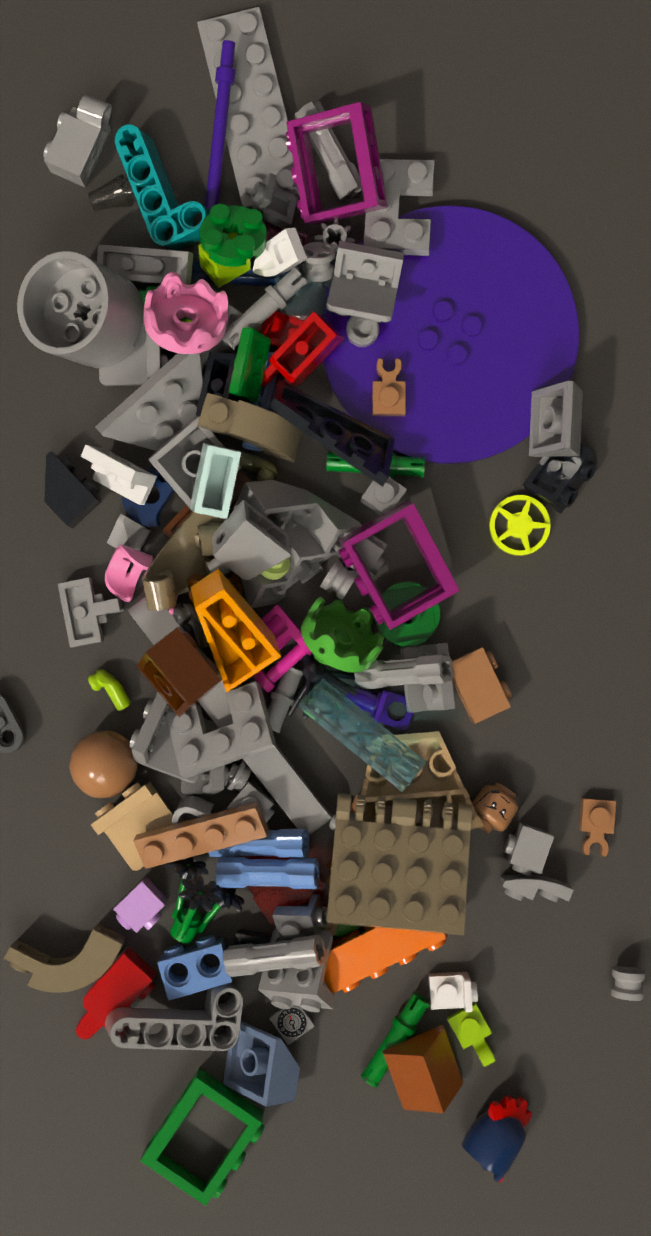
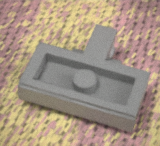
M90 577L59 583L58 589L70 648L104 642L101 624L108 623L107 615L124 611L122 600L115 598L104 601L103 594L95 595L93 581Z

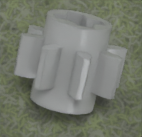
M335 219L334 224L329 226L322 223L321 231L323 236L316 235L314 238L315 242L329 244V238L333 240L340 238V241L355 244V239L347 238L351 232V226L343 228L339 225L338 219ZM335 242L329 244L334 248V259L331 263L335 262L338 245Z

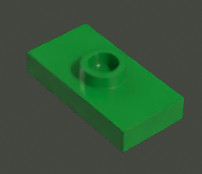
M242 328L229 393L246 402L257 403L271 339L253 328Z

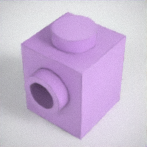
M146 876L114 908L117 913L116 919L127 930L132 928L137 933L143 926L149 930L162 917L159 911L166 905L169 899Z

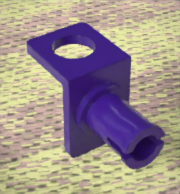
M355 687L353 688L357 690V695L353 696L347 692L343 705H349L371 713L370 717H372V721L375 723L380 722L404 731L408 730L413 713L407 712L404 696L383 689L378 694H374ZM392 702L404 704L406 714L401 720H392L388 716L387 709Z

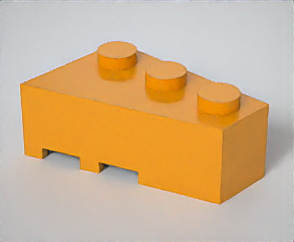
M219 569L191 587L195 609L223 680L226 693L281 657L275 635Z

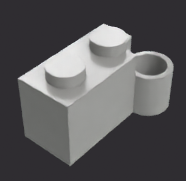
M85 94L79 103L78 109L73 107L70 112H61L57 121V133L54 139L49 140L46 144L43 155L44 162L51 173L86 188L111 132L109 125L112 113L111 104Z

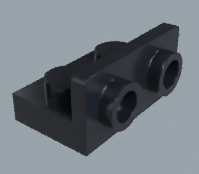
M581 444L580 456L542 457L523 483V486L527 491L551 504L554 510L561 514L566 507H570L574 503L578 490L584 481H589L593 477L598 461L593 451Z

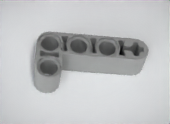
M228 983L207 990L204 1010L116 1008L107 1015L105 1028L113 1044L120 1048L225 1051L237 1043L243 997L232 983ZM231 992L230 999L227 1002L218 1003L222 994ZM156 1023L163 1024L162 1029L158 1033H148L152 1025ZM195 1024L192 1033L181 1035L185 1026ZM227 1025L226 1031L222 1035L214 1036L215 1030L218 1027Z

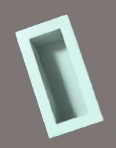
M203 443L190 509L194 513L224 519L228 518L241 452Z

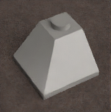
M195 416L148 459L189 508L203 443L225 448L212 431L198 427L199 416Z

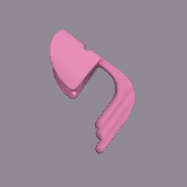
M120 544L112 555L105 572V583L109 591L119 599L128 603L131 602L141 571H147L153 562V556ZM132 562L133 566L130 572H127V569L130 563ZM176 606L169 609L171 615H173Z

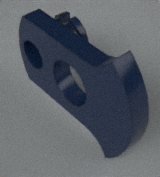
M151 465L148 472L157 476L154 485L159 489V500L154 504L147 500L144 505H139L126 497H122L125 511L135 522L143 526L156 527L161 526L160 514L175 490L158 470Z

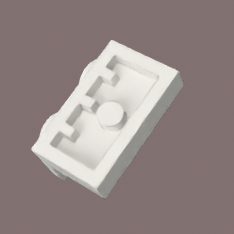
M85 445L81 457L92 462L90 468L95 470L93 480L139 505L146 503L157 476L108 450Z

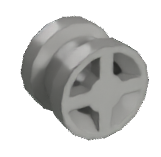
M312 242L304 245L303 249L307 259L302 265L301 275L306 280L312 282L330 280L334 275V267L331 264V261L334 259V248L323 242Z
M337 559L320 587L325 590L331 589L336 593L337 598L343 600L358 574L355 570L344 568L343 562Z
M613 967L612 976L615 978V985L611 987V996L629 1001L643 1000L644 991L641 988V982L645 980L646 972L634 967Z

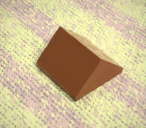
M443 1025L382 1051L404 1110L444 1113L464 1084Z

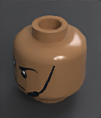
M496 782L494 785H484L472 802L477 816L480 817L483 827H479V829L489 834L492 829L500 832L504 831L519 809L515 801L516 794Z

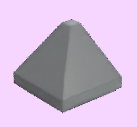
M120 514L107 543L114 548L121 544L141 551L151 531Z

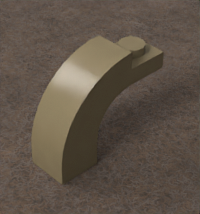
M207 393L198 421V427L247 442L263 450L265 455L294 464L304 435L303 431L276 413L240 400L236 402Z
M98 923L92 930L84 948L70 957L57 958L49 956L17 939L9 947L4 959L10 961L11 967L19 972L28 973L29 971L33 973L27 986L51 993L70 992L83 988L101 977L118 956L127 937Z

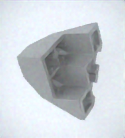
M274 480L245 482L234 509L241 501L245 500L288 534L291 556L289 557L290 568L282 578L270 580L261 574L250 580L241 578L247 603L251 608L277 604L287 596L285 594L287 589L298 580L304 584L323 570L320 564L334 555L341 557L338 552L342 548L339 539L361 527L360 522L308 490Z

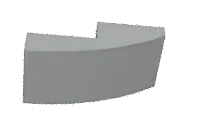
M525 874L501 875L498 881L505 888L504 893L519 901H522L523 897L533 900L539 888L541 889L539 895L553 902H558L559 898L569 902L574 891L567 883L531 874V876Z

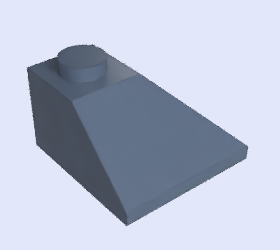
M241 1021L237 1043L227 1052L223 1085L266 1107L296 1101L300 1067L283 1041L272 1034Z

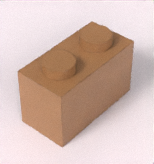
M479 647L452 660L454 672L452 682L472 723L476 724L511 707L508 699L512 698L511 692L504 680L499 682L494 672L498 665L491 651L485 652L483 647Z

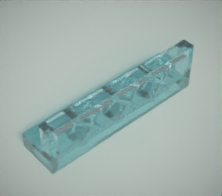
M322 679L298 705V708L402 792L412 783L427 763L325 679Z

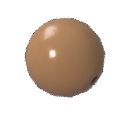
M103 730L92 732L79 740L72 750L69 768L72 780L83 793L94 798H110L128 789L135 779L138 767L128 739L117 732Z

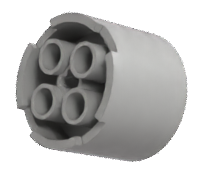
M62 251L42 258L26 274L18 294L17 313L24 334L40 350L85 366L106 368L123 361L135 349L134 343L139 335L144 318V303L139 291L129 279L79 253Z

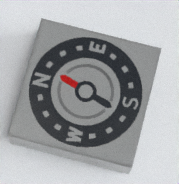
M291 1005L290 1009L280 1008L269 1017L288 1045L315 1027V1022L307 1011L300 1006Z

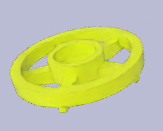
M514 495L501 501L493 510L489 522L490 534L495 544L504 552L516 556L528 555L540 549L546 542L551 527L550 517L546 508L538 500L527 495ZM512 501H526L521 512L511 514L502 508L505 504ZM530 504L535 505L540 510L544 523L533 522L532 518L528 515ZM498 512L507 519V531L499 538L495 530V519ZM545 528L541 540L534 547L530 548L528 535L533 529ZM509 536L521 539L525 550L511 549L501 541Z

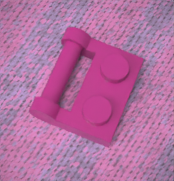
M276 605L261 620L275 635L279 650L292 638L298 644L267 673L260 670L253 675L254 679L268 693L276 687L275 682L306 654H312L302 638L301 629L279 605Z

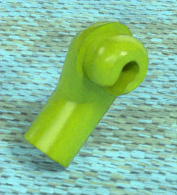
M98 669L95 674H91L88 677V682L93 690L99 691L101 688H105L118 711L127 708L132 703L121 683L105 669Z

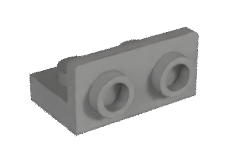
M448 643L400 649L401 659L440 654L449 655ZM452 680L451 682L440 684L404 685L406 707L409 713L455 709Z

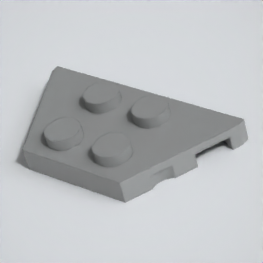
M177 353L97 424L95 428L104 437L157 451L178 430L196 416L203 384L200 353Z

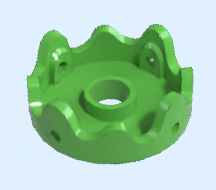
M321 596L318 597L301 626L302 638L306 646L314 654V658L322 664L345 672L356 673L369 669L384 648L382 646L384 635L381 633L374 635L371 630L373 614L370 609L362 607L357 611H351L345 607L341 600H335L331 604L324 606L325 600Z

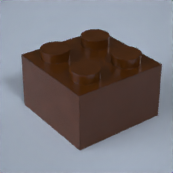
M177 627L145 652L137 668L177 716L181 717L209 694L221 679L218 676L219 670L210 659H204L196 650L197 644L187 632L182 633Z

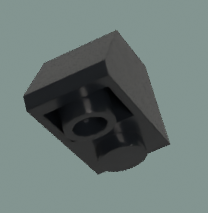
M50 451L46 455L44 502L68 527L73 529L101 503L95 496L99 491L86 477L81 481L73 473L77 467L65 454L58 457Z

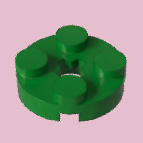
M216 204L210 209V214L201 223V247L203 251L205 249L209 253V258L217 264L239 267L245 265L246 260L253 256L257 259L265 250L267 241L266 226L261 212L256 209ZM229 233L240 234L236 235L234 239L228 238Z
M400 582L390 586L382 594V597L389 610H392L424 592L427 588L415 582ZM437 603L411 618L410 624H405L404 622L391 630L384 622L379 625L375 620L379 632L384 635L387 641L402 647L417 646L429 639L437 628L440 621L439 604Z

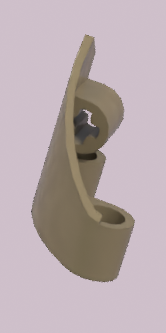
M194 512L187 517L143 575L142 579L148 610L161 611L175 607L177 605L176 596L189 592L187 579L193 574L206 576L211 574L208 563L215 558L213 555L212 536L226 519Z

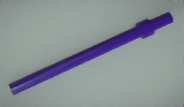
M229 40L222 42L220 67L216 68L215 82L218 84L205 202V207L208 209L219 203L231 86L235 84L236 70L233 69L236 43Z

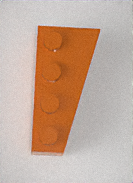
M363 926L364 931L361 933L357 929L344 937L333 940L324 982L333 994L340 990L343 993H347L359 986L360 980L368 976L371 979H376L389 970V966L397 962L400 965H404L415 959L417 953L426 948L429 951L438 949L446 943L448 934Z

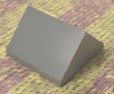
M565 381L532 391L529 456H580L583 391L573 381Z

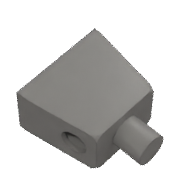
M243 500L213 534L212 547L215 558L208 563V567L211 573L219 569L223 575H226L232 570L244 580H250L291 556L288 534Z

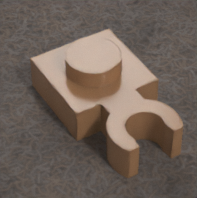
M378 359L376 371L379 377L382 378V381H373L372 416H405V381H396L401 371L400 359H395V369L388 372L383 368V359Z
M581 797L579 830L588 832V836L581 845L582 852L585 855L590 854V846L593 843H599L600 855L607 856L609 847L604 839V833L614 834L616 801Z

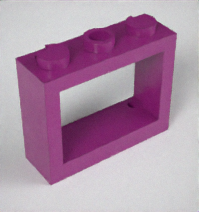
M357 102L286 122L288 132H286V145L288 150L292 152L294 162L291 174L295 185L298 186L300 199L297 201V206L300 209V216L304 219V223L317 225L334 221L335 219H343L388 208L371 106L363 102ZM351 122L364 201L322 210L309 133Z
M408 500L339 539L342 548L338 552L347 568L353 565L358 574L354 581L362 596L369 594L374 603L373 606L369 607L371 613L379 625L384 622L390 630L460 591L414 503ZM403 519L437 584L389 610L354 545L396 521Z

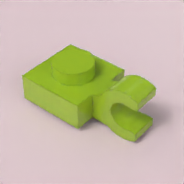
M476 1002L472 1003V1012H465L464 1008L447 1017L463 1049L473 1045L484 1067L496 1061L484 1039L491 1035L492 1032Z

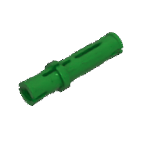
M327 452L326 472L362 473L333 452ZM393 452L389 477L394 478V475L424 478L425 457L396 456V453Z
M413 992L400 1015L394 1016L392 1020L393 1026L365 1070L360 1074L363 1080L368 1078L366 1083L377 1088L388 1071L382 1051L408 1040L409 1036L413 1037L417 1032L416 1025L431 1005L428 1000L424 1002L425 998L420 994Z

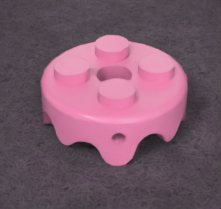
M168 273L157 289L147 292L143 318L146 332L156 344L175 353L197 354L210 350L218 345L227 330V294L225 291L214 292L203 279L198 280L195 284L187 285L181 281L178 273ZM188 317L191 318L193 321L185 323L181 322L179 319Z

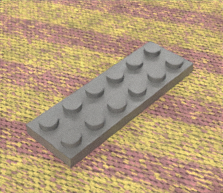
M260 7L198 21L197 25L215 98H217L218 84L215 82L216 68L220 67L222 42L229 40L236 43L233 69L236 70L235 84L231 86L225 138L242 206L249 209L253 208L254 201L251 200L252 190L258 181L262 182L269 173L276 175L275 187L297 196V199L300 198L298 186L295 185L291 174V168L294 166L292 152L288 150L286 145V132H288L286 122L288 119Z

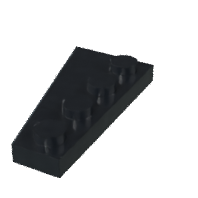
M281 380L277 382L268 408L383 487L390 474L394 438Z

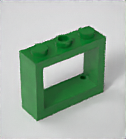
M199 1067L144 1148L140 1161L206 1206L212 1197L217 1199L223 1192L228 1182L225 1177L231 1169L236 1171L240 1167L246 1156L244 1149L250 1141L255 1143L262 1134L265 1127L262 1124L264 1111ZM201 1094L246 1124L207 1183L162 1153Z

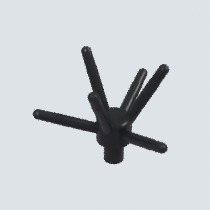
M313 653L311 655L306 654L302 658L305 665L303 674L306 681L296 695L293 707H289L287 715L291 716L305 695L303 718H309L313 688L319 687L335 722L340 724L342 719L325 684L330 681L355 696L357 695V690L338 679L355 680V674L326 670L324 664L317 662Z

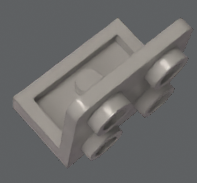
M339 241L333 280L327 300V310L341 316L351 315L367 318L373 322H390L393 316L404 253Z
M141 323V329L134 343L135 349L118 364L99 368V380L102 385H142L169 361V355L164 354V348L150 338L144 323Z
M157 693L155 699H150L146 704L143 712L145 721L141 730L136 729L130 740L129 746L132 748L134 760L141 765L189 783H195L198 781L200 774L189 778L180 776L166 714L174 711L162 696ZM204 718L207 733L219 729L213 721Z
M277 928L274 929L270 943L289 941L280 940ZM321 930L320 933L326 950V962H323L321 967L305 969L286 968L262 972L258 990L272 1001L271 1004L281 1009H290L291 1005L311 1012H319L320 1008H334L336 996L323 985L333 942V935L329 931Z

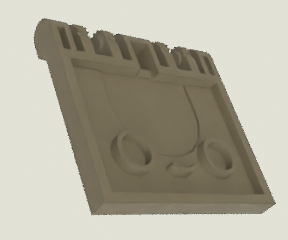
M338 793L327 923L464 935L472 805L458 803L456 830L451 829L453 803L445 802L442 811L443 828L430 827L433 815L432 801H424L421 827L415 826L417 800L393 798L391 824L384 823L386 797L378 796L375 809L377 813L376 822L363 821V813L366 809L365 795H357L354 821L350 820L352 794Z

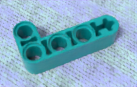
M127 124L122 126L115 135V145L152 240L166 249L175 251L182 250L200 241V226L204 218L210 214V209L196 201H189L179 206L151 136L134 125ZM150 167L149 176L143 180L144 171ZM159 197H162L161 206L157 210H155L154 205L156 200ZM202 212L201 222L194 226L195 216ZM173 227V235L166 241V232L169 228Z

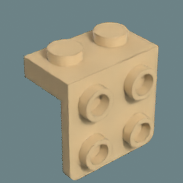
M138 782L122 793L125 800L117 806H114L112 802L105 805L95 813L98 819L91 824L98 835L102 832L106 833L126 863L134 871L144 867L133 841L135 836L172 825L173 813L151 782H148L143 787Z

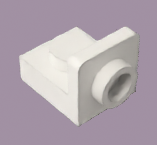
M468 972L428 974L431 1010L464 1008L465 1012H472V1002L478 1001L476 981L471 982Z

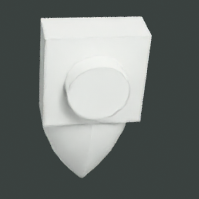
M295 227L283 230L266 242L265 250L254 261L253 272L255 274L268 277L285 273L307 259Z

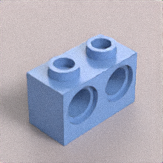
M209 935L195 941L196 945L184 948L183 944H178L164 950L165 954L160 956L157 963L168 1001L233 981V977L225 973L223 953L224 950H227L224 937L215 939L214 935ZM206 954H214L219 958L220 964L216 967H208L204 964L202 957ZM175 963L184 964L187 967L188 974L185 976L175 975L171 965Z

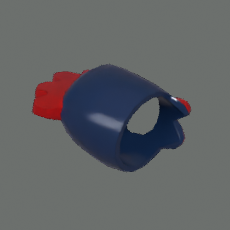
M508 1095L500 1103L493 1101L488 1111L480 1115L470 1126L462 1142L464 1150L480 1163L485 1171L489 1170L494 1173V1180L496 1182H502L504 1175L514 1163L526 1140L524 1127L531 1119L532 1112L527 1109L528 1103L523 1097L514 1099Z

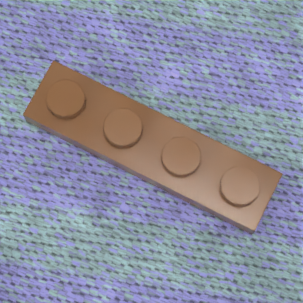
M258 802L140 833L135 836L133 841L144 867L147 869L265 838L268 836L269 828Z

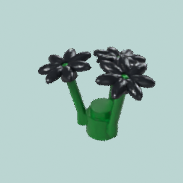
M189 857L185 860L166 863V866L176 868L175 873L181 877L176 906L171 915L174 922L170 928V934L177 941L191 943L197 932H204L207 924L221 907L230 909L233 906L237 911H242L241 905L245 901L242 897L235 894L236 888H220L215 881H210L209 884L204 886L202 876H197V873H209L205 868V862H194L193 857ZM192 877H196L194 883L189 879H192ZM184 899H190L189 908L183 909ZM198 906H202L208 912L202 919L199 912L196 911Z

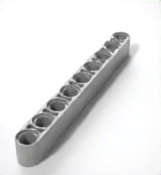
M143 597L128 609L132 618L153 645L177 627L182 633L187 632L189 634L183 625L175 621L174 616L169 613V609L161 611L148 610L146 597ZM197 646L196 650L204 659L208 658L204 651ZM219 672L218 676L221 681L199 703L218 728L233 724L226 697V690ZM277 745L271 749L243 758L297 829H308L310 836L332 819L326 807Z

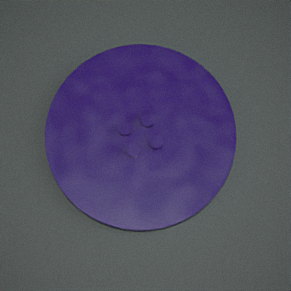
M436 206L400 215L399 219L431 220L429 256L404 255L392 320L390 322H378V337L372 345L367 347H358L349 341L346 328L349 319L352 317L351 315L341 316L327 310L330 285L323 306L322 316L344 338L323 360L331 388L348 415L394 438L393 452L406 457H425V462L461 464L487 459L503 453L530 436L532 391L570 381L572 378L579 346V325L577 309L567 279L549 251L535 237L517 224L494 213L464 206ZM364 238L358 243L359 245H364ZM378 359H383V368L388 372L395 369V359H400L401 371L396 381H405V416H372L373 381H382V378L379 377L376 371Z

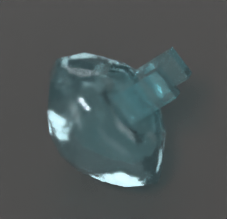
M280 273L275 277L276 283L285 276L284 273ZM306 280L308 284L304 285L285 302L287 306L282 310L278 309L288 316L304 321L313 311L324 315L327 310L326 306L329 296L325 281L312 282Z

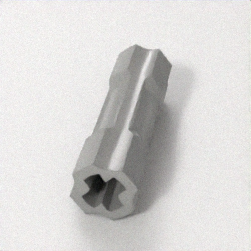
M311 101L295 113V118L306 117L324 112L325 110L320 101ZM332 127L309 133L310 142L329 174V181L340 201H349L358 196L363 191L360 175L355 165L348 160Z
M448 654L389 661L376 660L369 669L354 673L355 684L359 689L363 690L397 685L451 682L454 674L452 668L453 661Z
M320 935L296 937L289 941L257 945L252 943L229 946L223 953L225 973L230 977L253 975L256 972L286 968L305 969L321 967L322 963L326 962L324 940Z

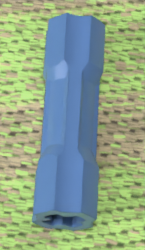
M308 829L269 830L268 836L265 838L208 853L210 857L278 856L282 858H307L310 851V836Z
M219 857L215 876L216 884L220 888L281 886L292 889H317L320 868L317 858L276 860Z

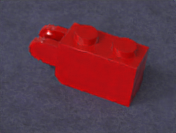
M313 311L271 356L269 360L271 365L264 371L261 388L267 386L279 372L286 378L283 382L293 387L295 385L300 386L344 338L322 315Z
M129 946L83 997V1007L87 1012L82 1016L75 1030L76 1035L81 1040L90 1039L102 1026L105 1027L107 1015L112 1010L121 1007L131 1008L130 1005L137 998L143 1001L154 989L155 985L152 981L157 972Z

